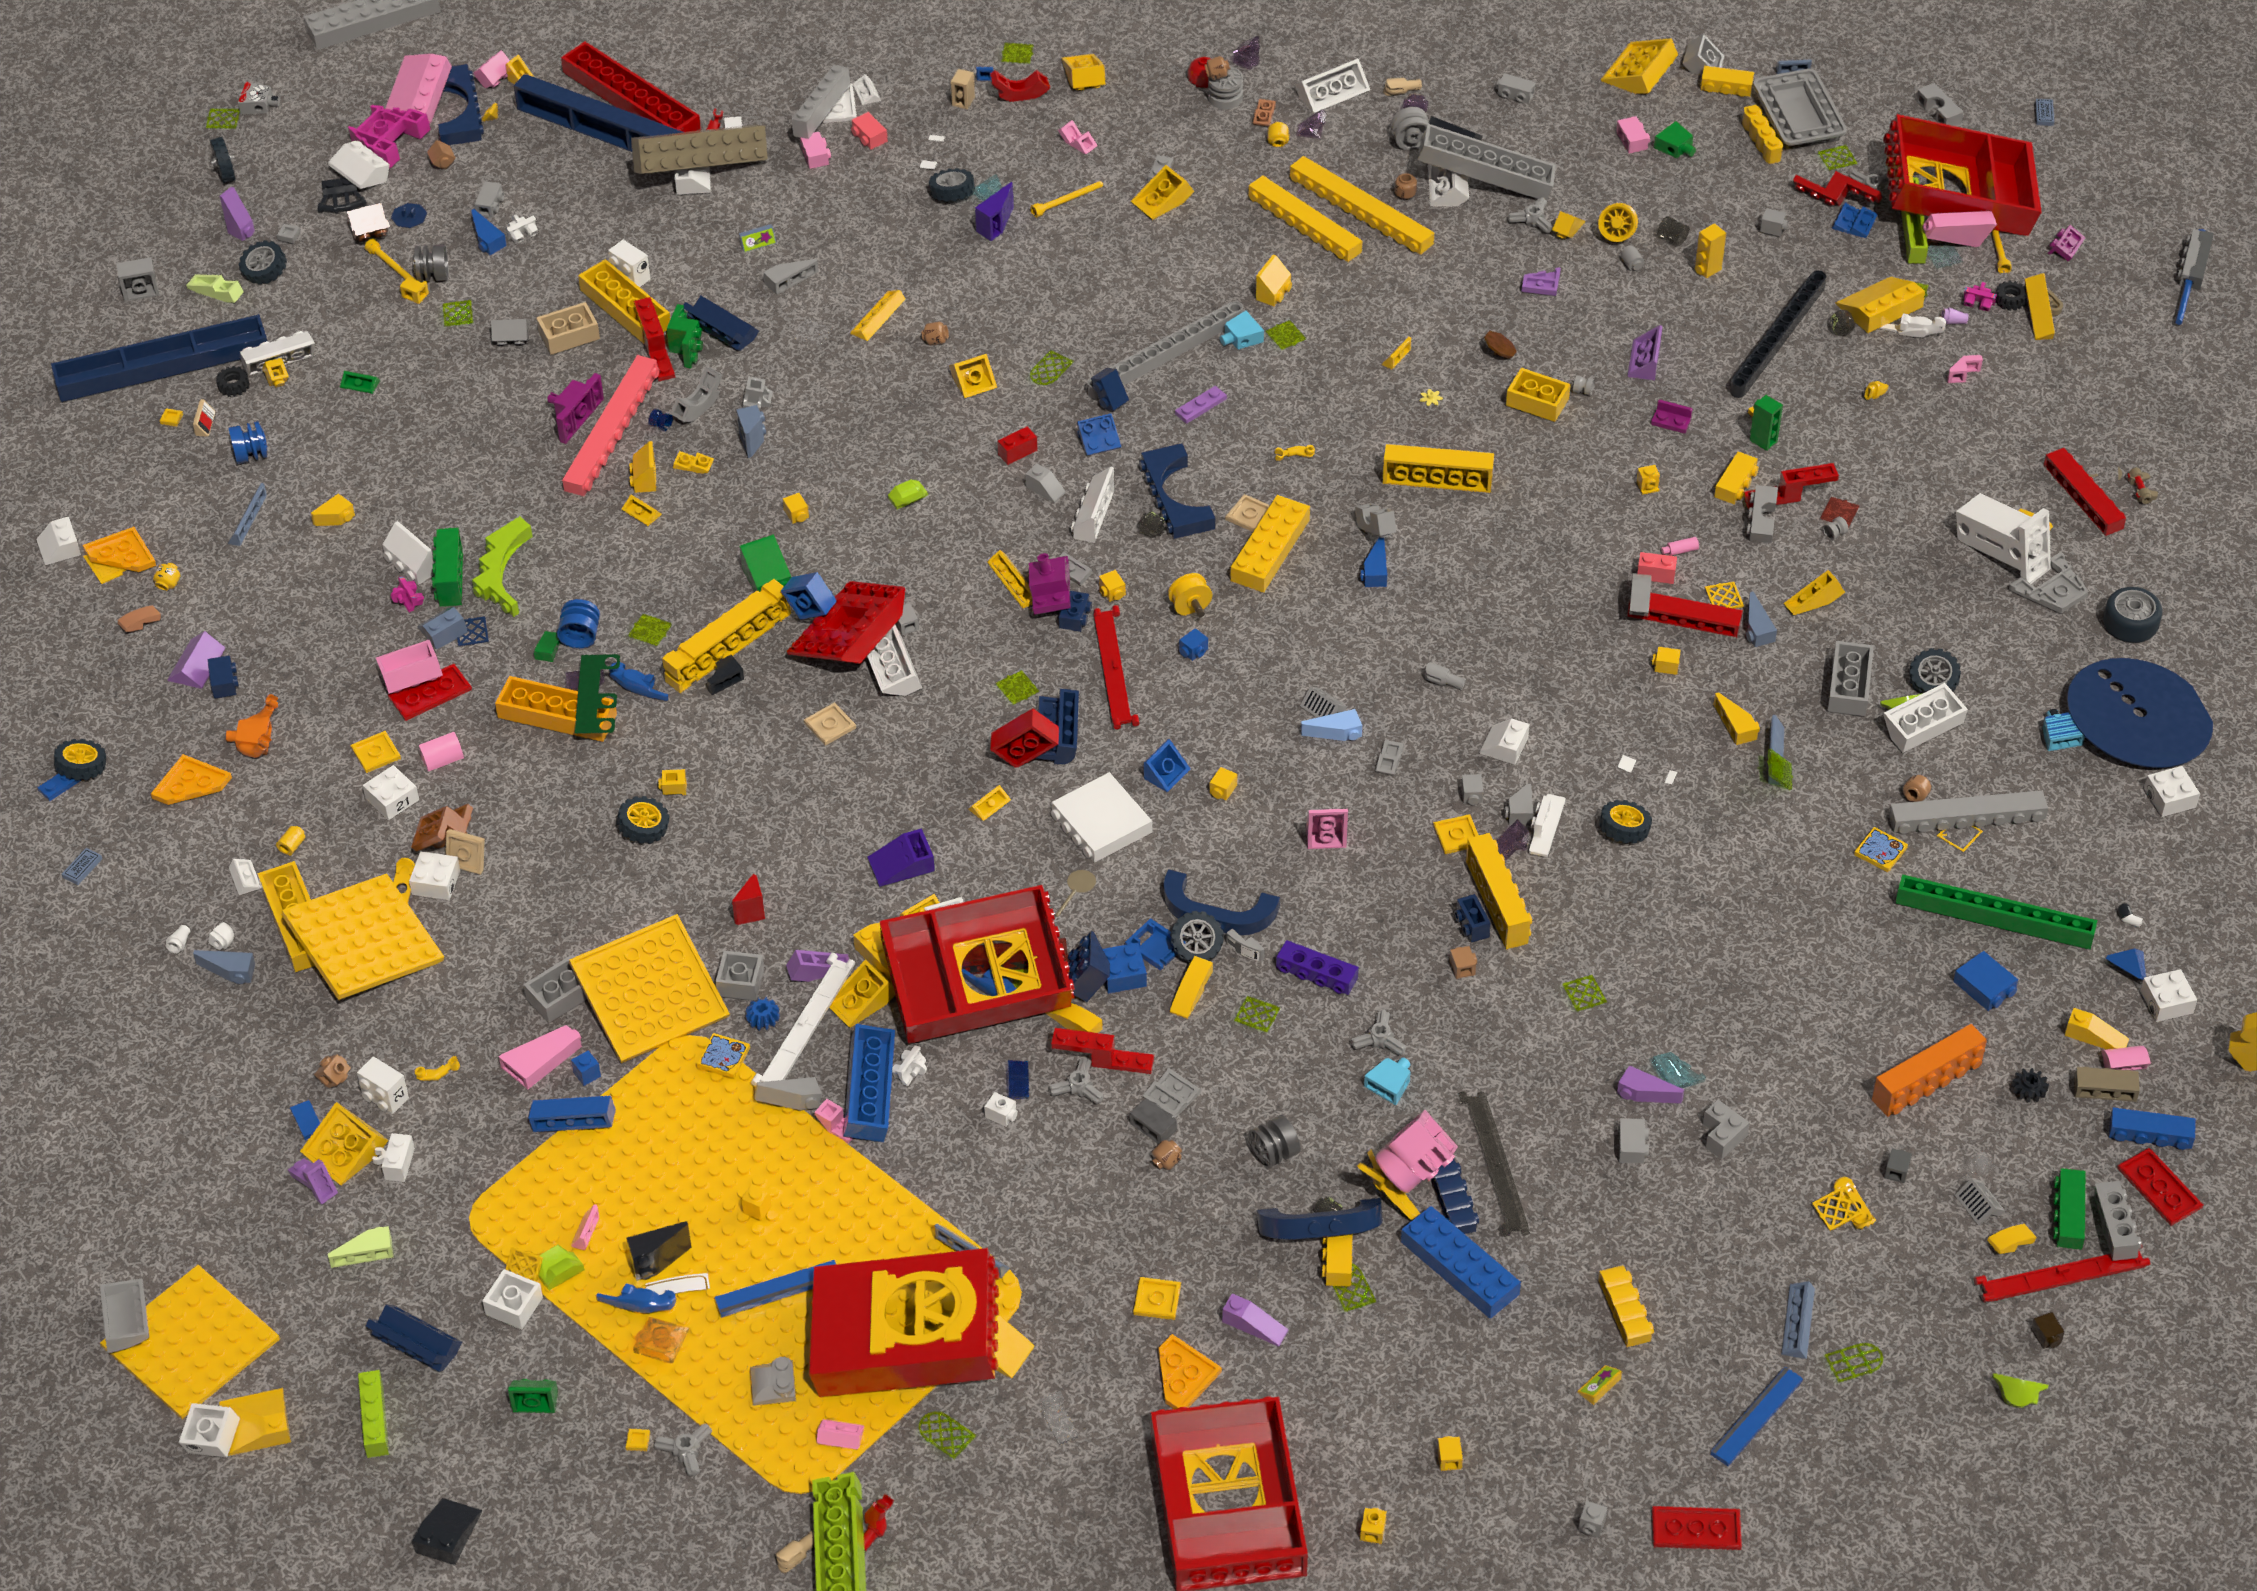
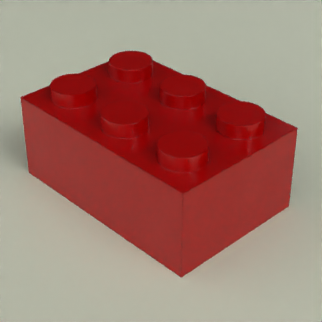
M1032 708L991 732L990 750L1015 768H1019L1058 745L1059 726Z

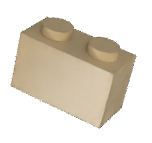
M958 69L951 80L952 106L968 109L975 98L974 72Z

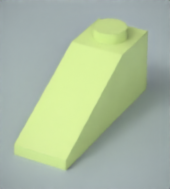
M389 1226L367 1230L328 1253L331 1268L392 1258L393 1249Z

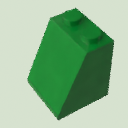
M774 534L739 546L742 570L754 592H761L762 586L773 579L783 586L791 579V574Z

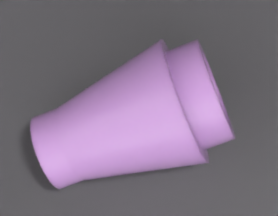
M1950 307L1942 310L1941 317L1946 320V325L1967 324L1968 314Z

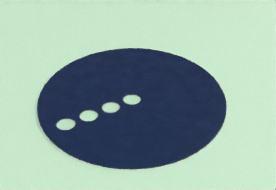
M2132 658L2105 659L2083 668L2076 674L2069 686L2067 695L2068 709L2077 728L2097 748L2124 762L2152 768L2178 766L2198 757L2211 740L2213 721L2193 686L2176 673L2157 664ZM2098 671H2109L2111 678L2104 679L2100 677ZM2117 682L2121 684L2123 690L2119 692L2112 690L2110 683ZM2122 696H2132L2135 699V703L2127 704L2123 702ZM2137 707L2142 708L2147 712V715L2139 717L2134 713L2133 709Z

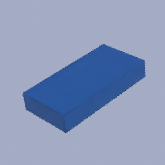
M309 1100L290 1107L304 1140H308L320 1125L319 1119Z

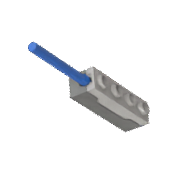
M2193 229L2192 236L2188 235L2186 245L2189 247L2185 246L2183 257L2186 258H2182L2180 268H2183V270L2180 269L2178 280H2181L2180 286L2184 287L2175 323L2181 325L2183 322L2191 288L2201 289L2214 233L2207 232L2204 229Z

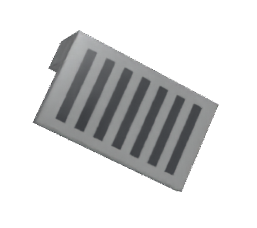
M1310 686L1300 704L1302 708L1317 718L1337 712H1344L1347 708L1345 704L1322 689Z
M1971 1178L1955 1194L1978 1225L1983 1224L1991 1215L2000 1216L2005 1212L2000 1203L1980 1180Z

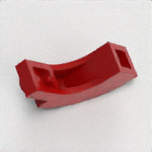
M996 70L990 73L991 83L998 90L999 97L1007 101L1016 102L1036 99L1051 89L1048 78L1037 70L1027 78L1018 81L1009 80Z

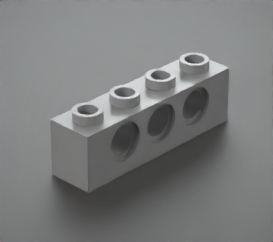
M2120 1181L2096 1183L2094 1199L2112 1260L2138 1258V1249L2142 1248L2141 1239L2139 1236H2136L2137 1228L2135 1221L2131 1220V1206L2126 1204V1190L2122 1189Z

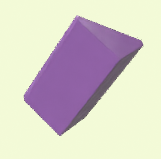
M1661 325L1633 340L1628 377L1655 380L1662 336Z
M202 632L190 640L170 674L168 681L202 689L210 676L207 659L221 657L225 647L207 632Z

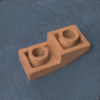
M1259 99L1253 121L1254 125H1271L1276 101Z
M153 605L146 606L124 615L118 619L117 623L125 632H134L135 630H142L143 623L160 621L161 614Z

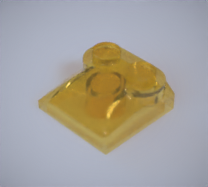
M649 1317L643 1329L636 1334V1343L633 1351L640 1355L673 1364L689 1328Z

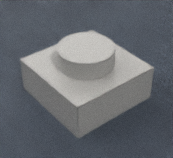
M283 224L277 234L278 240L294 243L301 232L300 227Z

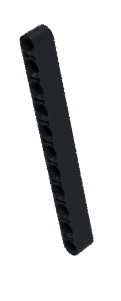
M1816 270L1811 273L1733 376L1730 387V394L1733 397L1742 398L1746 395L1822 294L1827 278L1825 272Z

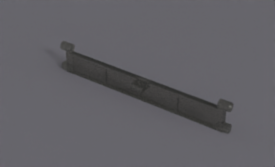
M1462 1091L1458 1094L1461 1104L1468 1103L1506 1222L1500 1226L1502 1234L1506 1237L1511 1234L1510 1231H1521L1522 1236L1529 1235V1226L1487 1096H1485L1483 1091L1478 1092L1477 1096H1467L1466 1092Z

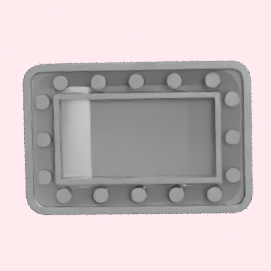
M1804 69L1760 77L1754 80L1753 85L1772 126L1784 144L1797 145L1841 137L1846 134V125L1815 70Z

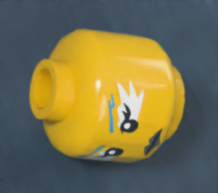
M172 563L160 564L153 576L155 586L165 591L174 589L181 576L177 570L178 567Z

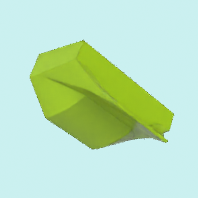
M910 479L895 486L888 494V499L898 510L928 496V492L918 480Z
M559 1245L539 1255L543 1257L538 1277L548 1290L585 1270L584 1265L573 1252H569Z

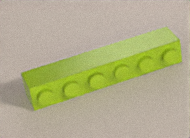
M1913 177L1915 184H1919L1918 177ZM1901 210L1908 263H1926L1928 244L1923 229L1924 215Z

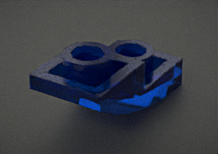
M1007 1061L1008 1098H1029L1028 1061Z

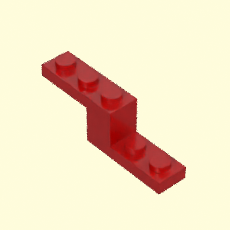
M1837 171L1833 174L1826 188L1798 175H1795L1793 179L1795 188L1798 191H1807L1815 199L1822 198L1830 206H1834V204L1840 206L1849 190L1854 195L1858 196L1860 194L1864 196L1867 201L1872 203L1874 201L1880 203L1883 198L1880 191Z
M651 297L634 300V306L643 329L645 347L649 358L657 360L659 368L658 382L675 378V372L666 350L664 332Z
M1834 463L1781 471L1779 486H1776L1778 487L1776 505L1801 501L1803 486L1838 481L1839 475ZM1755 490L1745 491L1743 494L1748 509L1750 507L1753 508L1754 503H1751L1750 499L1751 492H1755Z
M1062 1028L1054 1029L1051 1048L1091 1053L1092 1067L1145 1074L1152 1073L1154 1054L1115 1050L1114 1035Z

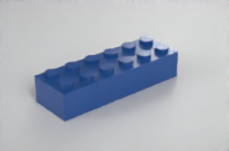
M855 1024L850 1047L844 1123L845 1137L884 1142L889 1124L895 1030Z
M1432 1206L1402 1229L1401 1243L1489 1319L1520 1295L1521 1282Z

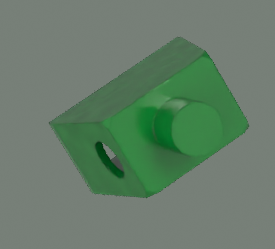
M1677 121L1655 136L1654 149L1672 157L1678 158L1684 153L1692 157L1696 152V148L1692 146L1693 135Z

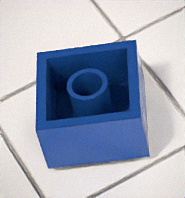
M818 572L791 577L781 590L799 619L826 615L837 601Z
M1138 943L1103 949L1110 963V977L1105 981L1108 994L1147 987V973Z

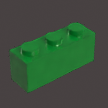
M1765 395L1758 399L1753 406L1754 413L1751 419L1750 441L1768 451L1778 442L1783 404Z

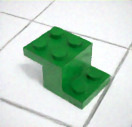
M677 304L667 326L669 351L671 353L683 354L684 368L691 369L693 363H697L698 352L703 349V341H701L702 329L699 327V320L687 319L684 305Z

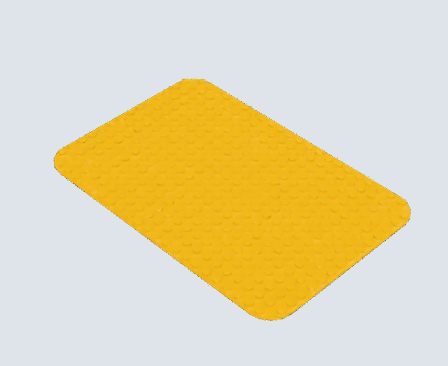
M693 1035L683 1036L679 1039L675 1038L656 1049L601 1095H611L616 1108L612 1127L557 1131L480 1195L473 1204L469 1216L471 1232L480 1244L506 1265L511 1247L513 1246L538 1256L556 1245L569 1252H573L582 1262L585 1270L551 1290H548L538 1277L537 1283L541 1285L542 1295L698 1425L708 1424L712 1429L710 1435L768 1483L784 1492L796 1494L813 1492L812 1480L830 1477L831 1481L837 1478V1475H840L937 1385L819 1397L809 1375L813 1289L722 1318L716 1305L715 1297L835 1260L836 1264L956 1251L936 1238V1223L950 1229L981 1249L982 1247L845 1141L828 1132L823 1124L805 1110H797L755 1100L756 1086L751 1081L756 1073L744 1063H742L735 1078L698 1068L697 1062L710 1039ZM752 1184L770 1191L772 1206L762 1221L743 1213L742 1198ZM593 1205H597L600 1218L587 1248L582 1250L571 1247L584 1214ZM687 1221L692 1248L658 1275L636 1281L630 1262L626 1238ZM516 1251L518 1258L524 1256L523 1253ZM514 1255L512 1258V1262L516 1261ZM529 1256L531 1263L537 1261L536 1258ZM526 1259L520 1261L523 1268L528 1266ZM518 1263L512 1265L515 1272L521 1270ZM530 1268L525 1270L528 1277L533 1275ZM1010 1269L1002 1278L996 1280V1285L999 1288V1298H996L999 1315L1007 1322L1019 1308L1022 1294L1019 1281ZM703 1273H708L710 1289L675 1293L676 1303L672 1309L651 1312L649 1314L615 1307L598 1301L596 1296L597 1293L614 1297L621 1296L626 1283L634 1285L635 1288H646L645 1284ZM935 1281L926 1282L925 1298L945 1286ZM916 1283L907 1284L898 1289L886 1304L885 1319L888 1325L893 1330L910 1336H915ZM953 1293L927 1309L951 1317L955 1309ZM925 1317V1334L941 1328L944 1324ZM778 1357H787L793 1360L796 1401L753 1405L750 1367L772 1363ZM822 1420L863 1425L864 1431L859 1449L818 1444L817 1432Z

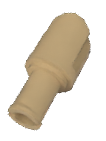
M1405 78L1387 79L1384 94L1387 96L1406 94L1409 90H1421L1422 83L1420 79L1408 81Z
M810 1531L799 1542H790L776 1553L778 1568L782 1573L789 1572L806 1558V1552L815 1546L814 1532Z

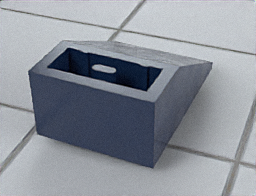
M1092 930L1087 936L1084 935L1081 938L1077 948L1072 949L1068 955L1069 979L1073 980L1075 989L1073 993L1086 1002L1091 999L1110 977V963Z

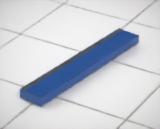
M835 1260L828 1261L716 1296L715 1302L722 1318L813 1289L814 1267L834 1265L836 1262Z
M1784 1367L1711 1451V1456L1729 1466L1802 1383L1803 1378L1787 1367Z

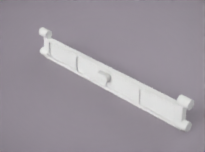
M830 954L826 962L831 967L764 1075L755 1074L751 1081L754 1086H756L757 1082L785 1080L855 965L853 960L849 959L845 963L837 960V954Z

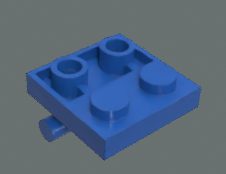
M1112 413L1077 421L1078 438L1081 437L1086 456L1121 448Z

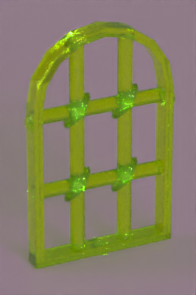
M1870 1343L1855 1344L1824 1355L1839 1383L1862 1375L1872 1374L1882 1366L1884 1359L1882 1351ZM1860 1346H1869L1874 1349L1862 1351ZM1857 1348L1859 1351L1858 1354L1849 1357L1844 1354V1351ZM1878 1351L1881 1356L1870 1361L1865 1357L1866 1354ZM1838 1353L1842 1355V1359L1833 1362L1828 1358V1356ZM1862 1357L1864 1363L1853 1366L1850 1365L1848 1360ZM1881 1361V1363L1874 1369H1872L1869 1365ZM1846 1363L1848 1368L1835 1371L1834 1364ZM1867 1366L1868 1371L1855 1374L1853 1369ZM1847 1371L1851 1372L1852 1376L1840 1379L1838 1374Z

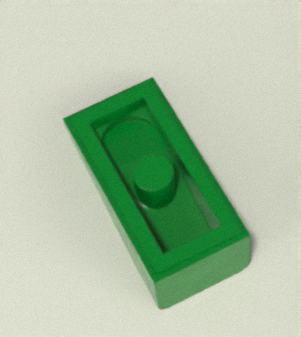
M545 631L534 650L535 660L554 661L561 642L556 632Z

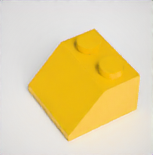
M1272 255L1256 275V300L1275 307L1278 302L1283 300L1286 291L1289 292L1291 290L1292 282L1291 273L1276 255Z
M987 354L949 365L953 380L964 398L997 388Z
M650 441L632 455L633 463H629L630 474H633V476H630V486L634 487L635 493L656 491V465L653 442Z

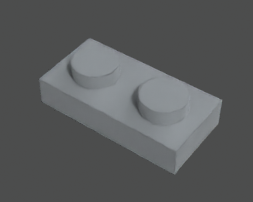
M1157 155L1149 173L1148 181L1165 165L1171 168L1174 158Z
M1063 552L1059 557L1068 556L1070 579L1082 586L1093 573L1091 568Z

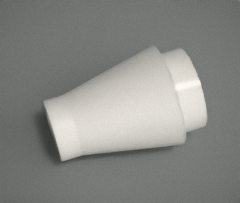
M181 925L167 938L166 948L172 953L183 951L190 929L185 925Z

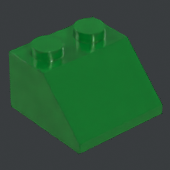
M522 1379L513 1380L509 1385L508 1393L513 1412H556L558 1396L556 1381L548 1379L542 1381Z

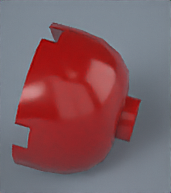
M1198 57L1190 63L1187 72V78L1190 83L1195 84L1196 87H1208L1205 65L1212 58Z

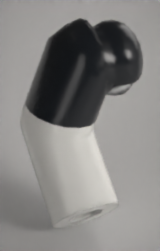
M2127 903L2119 905L2118 913L2122 922L2140 928L2143 918L2134 916Z

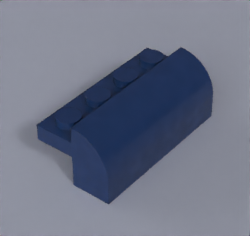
M701 295L694 306L687 302L684 303V309L688 315L687 319L699 320V327L737 350L744 349L754 341L759 332L752 325Z
M1060 688L1058 698L1039 696L1038 712L1059 726L1058 745L1037 756V759L1054 760V764L1065 765L1075 758L1078 735V690Z
M386 1304L379 1319H368L365 1325L372 1330V1336L439 1372L443 1371L453 1360L462 1344V1341L395 1305Z

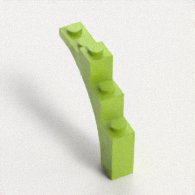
M520 516L485 538L487 554L479 558V571L481 574L472 579V590L478 598L481 597L485 601L490 598L493 603H498L506 614L510 613L513 617L519 614L518 602L505 591L502 584L503 573L512 554L523 543L533 537L531 525Z

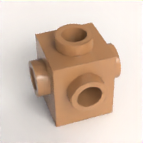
M338 1054L330 1057L326 1056L320 1062L321 1066L314 1075L326 1087L330 1088L341 1084L348 1077L347 1073L351 1067Z

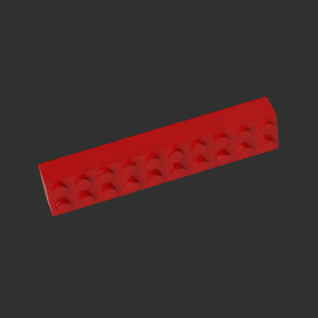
M586 41L561 57L563 73L615 107L682 132L701 131L699 114Z

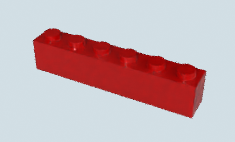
M2063 447L2046 454L2044 467L2105 536L2124 529L2125 514L2117 508L2115 503L2104 493L2103 489L2078 464L2071 453Z
M1650 592L1648 616L1629 614L1630 602L1627 616L1737 638L1743 610Z

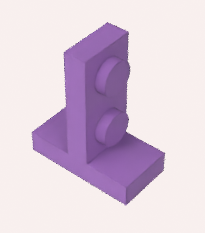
M303 1158L288 1169L289 1174L294 1179L312 1190L316 1200L321 1205L338 1193L324 1163L319 1159L312 1164Z

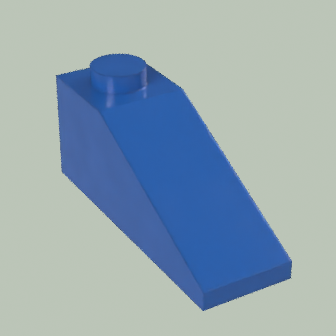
M472 209V219L480 250L492 255L506 247L505 234L475 209Z
M1380 536L1364 562V570H1360L1361 581H1364L1365 587H1387L1384 538Z

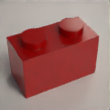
M1028 426L997 440L998 455L1007 465L1038 451L1037 436Z

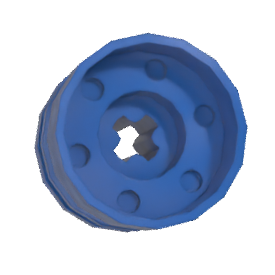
M259 421L254 422L256 430L253 431L251 430L250 423H247V432H243L240 425L228 428L237 464L249 462V453H252L255 460H258L257 451H261L262 458H267V442Z
M574 599L566 602L561 609L557 629L559 640L566 646L580 649L594 644L600 619V611L597 606L583 599Z

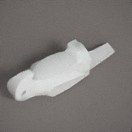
M1903 314L1901 324H1886L1880 327V329L1897 332L1899 335L1925 337L1944 332L1946 320L1942 317H1935L1932 321L1926 317H1911L1908 314Z

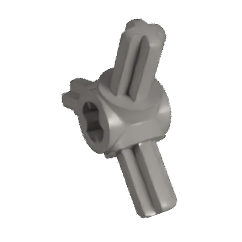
M1853 170L1850 174V178L1878 191L1883 190L1884 186L1889 184L1887 174L1881 177L1877 174L1865 176L1856 170ZM1867 201V206L1873 208L1877 206V202Z
M1544 197L1539 198L1535 204L1529 205L1524 212L1509 213L1508 216L1509 222L1525 221V224L1539 227L1546 233H1550L1553 229V226L1545 220L1544 208L1547 201Z
M1386 1010L1378 1012L1377 1022L1372 1026V1029L1368 1030V1034L1351 1039L1352 1046L1355 1049L1368 1045L1383 1049L1387 1047L1398 1055H1402L1405 1052L1406 1045L1395 1039L1394 1034L1390 1032L1391 1028L1388 1025L1390 1013L1386 1012Z
M1087 1057L1080 1059L1077 1070L1067 1077V1081L1051 1084V1095L1055 1096L1070 1092L1071 1095L1086 1096L1096 1104L1101 1103L1104 1095L1092 1086L1093 1083L1090 1081V1075L1088 1074L1092 1063L1091 1060Z
M702 1424L694 1433L682 1434L677 1436L676 1439L657 1437L655 1448L673 1452L674 1456H678L680 1461L684 1462L687 1474L694 1477L700 1472L696 1459L698 1457V1450L701 1448L700 1443L712 1433V1429L708 1424Z

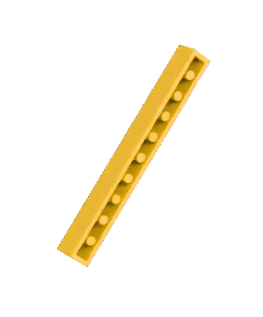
M1302 156L1290 166V178L1294 182L1300 183L1307 190H1312L1319 197L1330 201L1331 204L1339 206L1346 213H1351L1358 220L1368 223L1372 228L1378 229L1385 236H1390L1397 243L1407 246L1412 252H1417L1421 255L1434 244L1433 231L1305 156Z

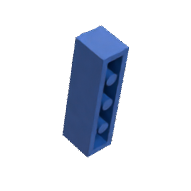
M611 1095L533 1100L528 1118L533 1132L612 1127L616 1108Z
M2113 1107L2110 1115L2109 1138H2114L2117 1141H2135L2138 1144L2151 1143L2160 1147L2174 1146L2182 1150L2192 1149L2195 1140L2196 1118Z

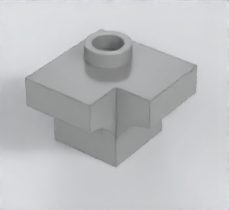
M748 376L743 408L757 405L760 411L761 407H770L773 391L766 388L765 379Z

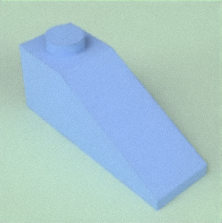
M1353 709L1301 721V735L1341 741L1356 740L1362 737V723L1356 710Z

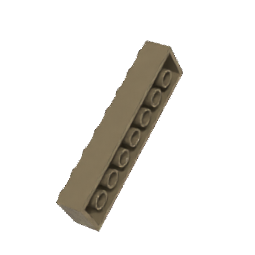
M748 125L631 138L634 172L640 174L768 160L764 125Z

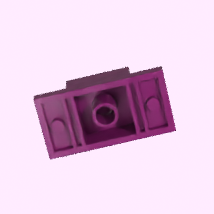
M594 373L585 384L572 380L560 395L554 392L548 395L547 402L554 404L558 435L561 443L567 444L604 400L601 375Z
M1047 553L1038 555V561L1029 563V587L1033 597L1034 615L1071 608L1068 556L1049 559Z

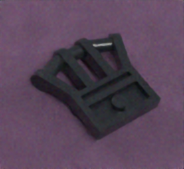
M339 178L321 181L323 198L318 203V213H323L324 211L339 214L342 211L348 212L360 206H367L365 198L357 191V186L348 179ZM354 195L357 201L350 203L349 196ZM345 197V204L338 205L337 198ZM333 198L334 206L326 205L328 199Z

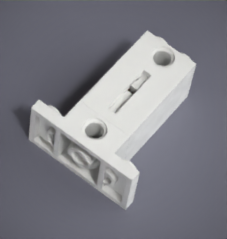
M1980 493L1956 511L1957 538L1961 542L2019 569L2021 577L2030 584L2051 569L2048 510L2043 508L2030 517Z

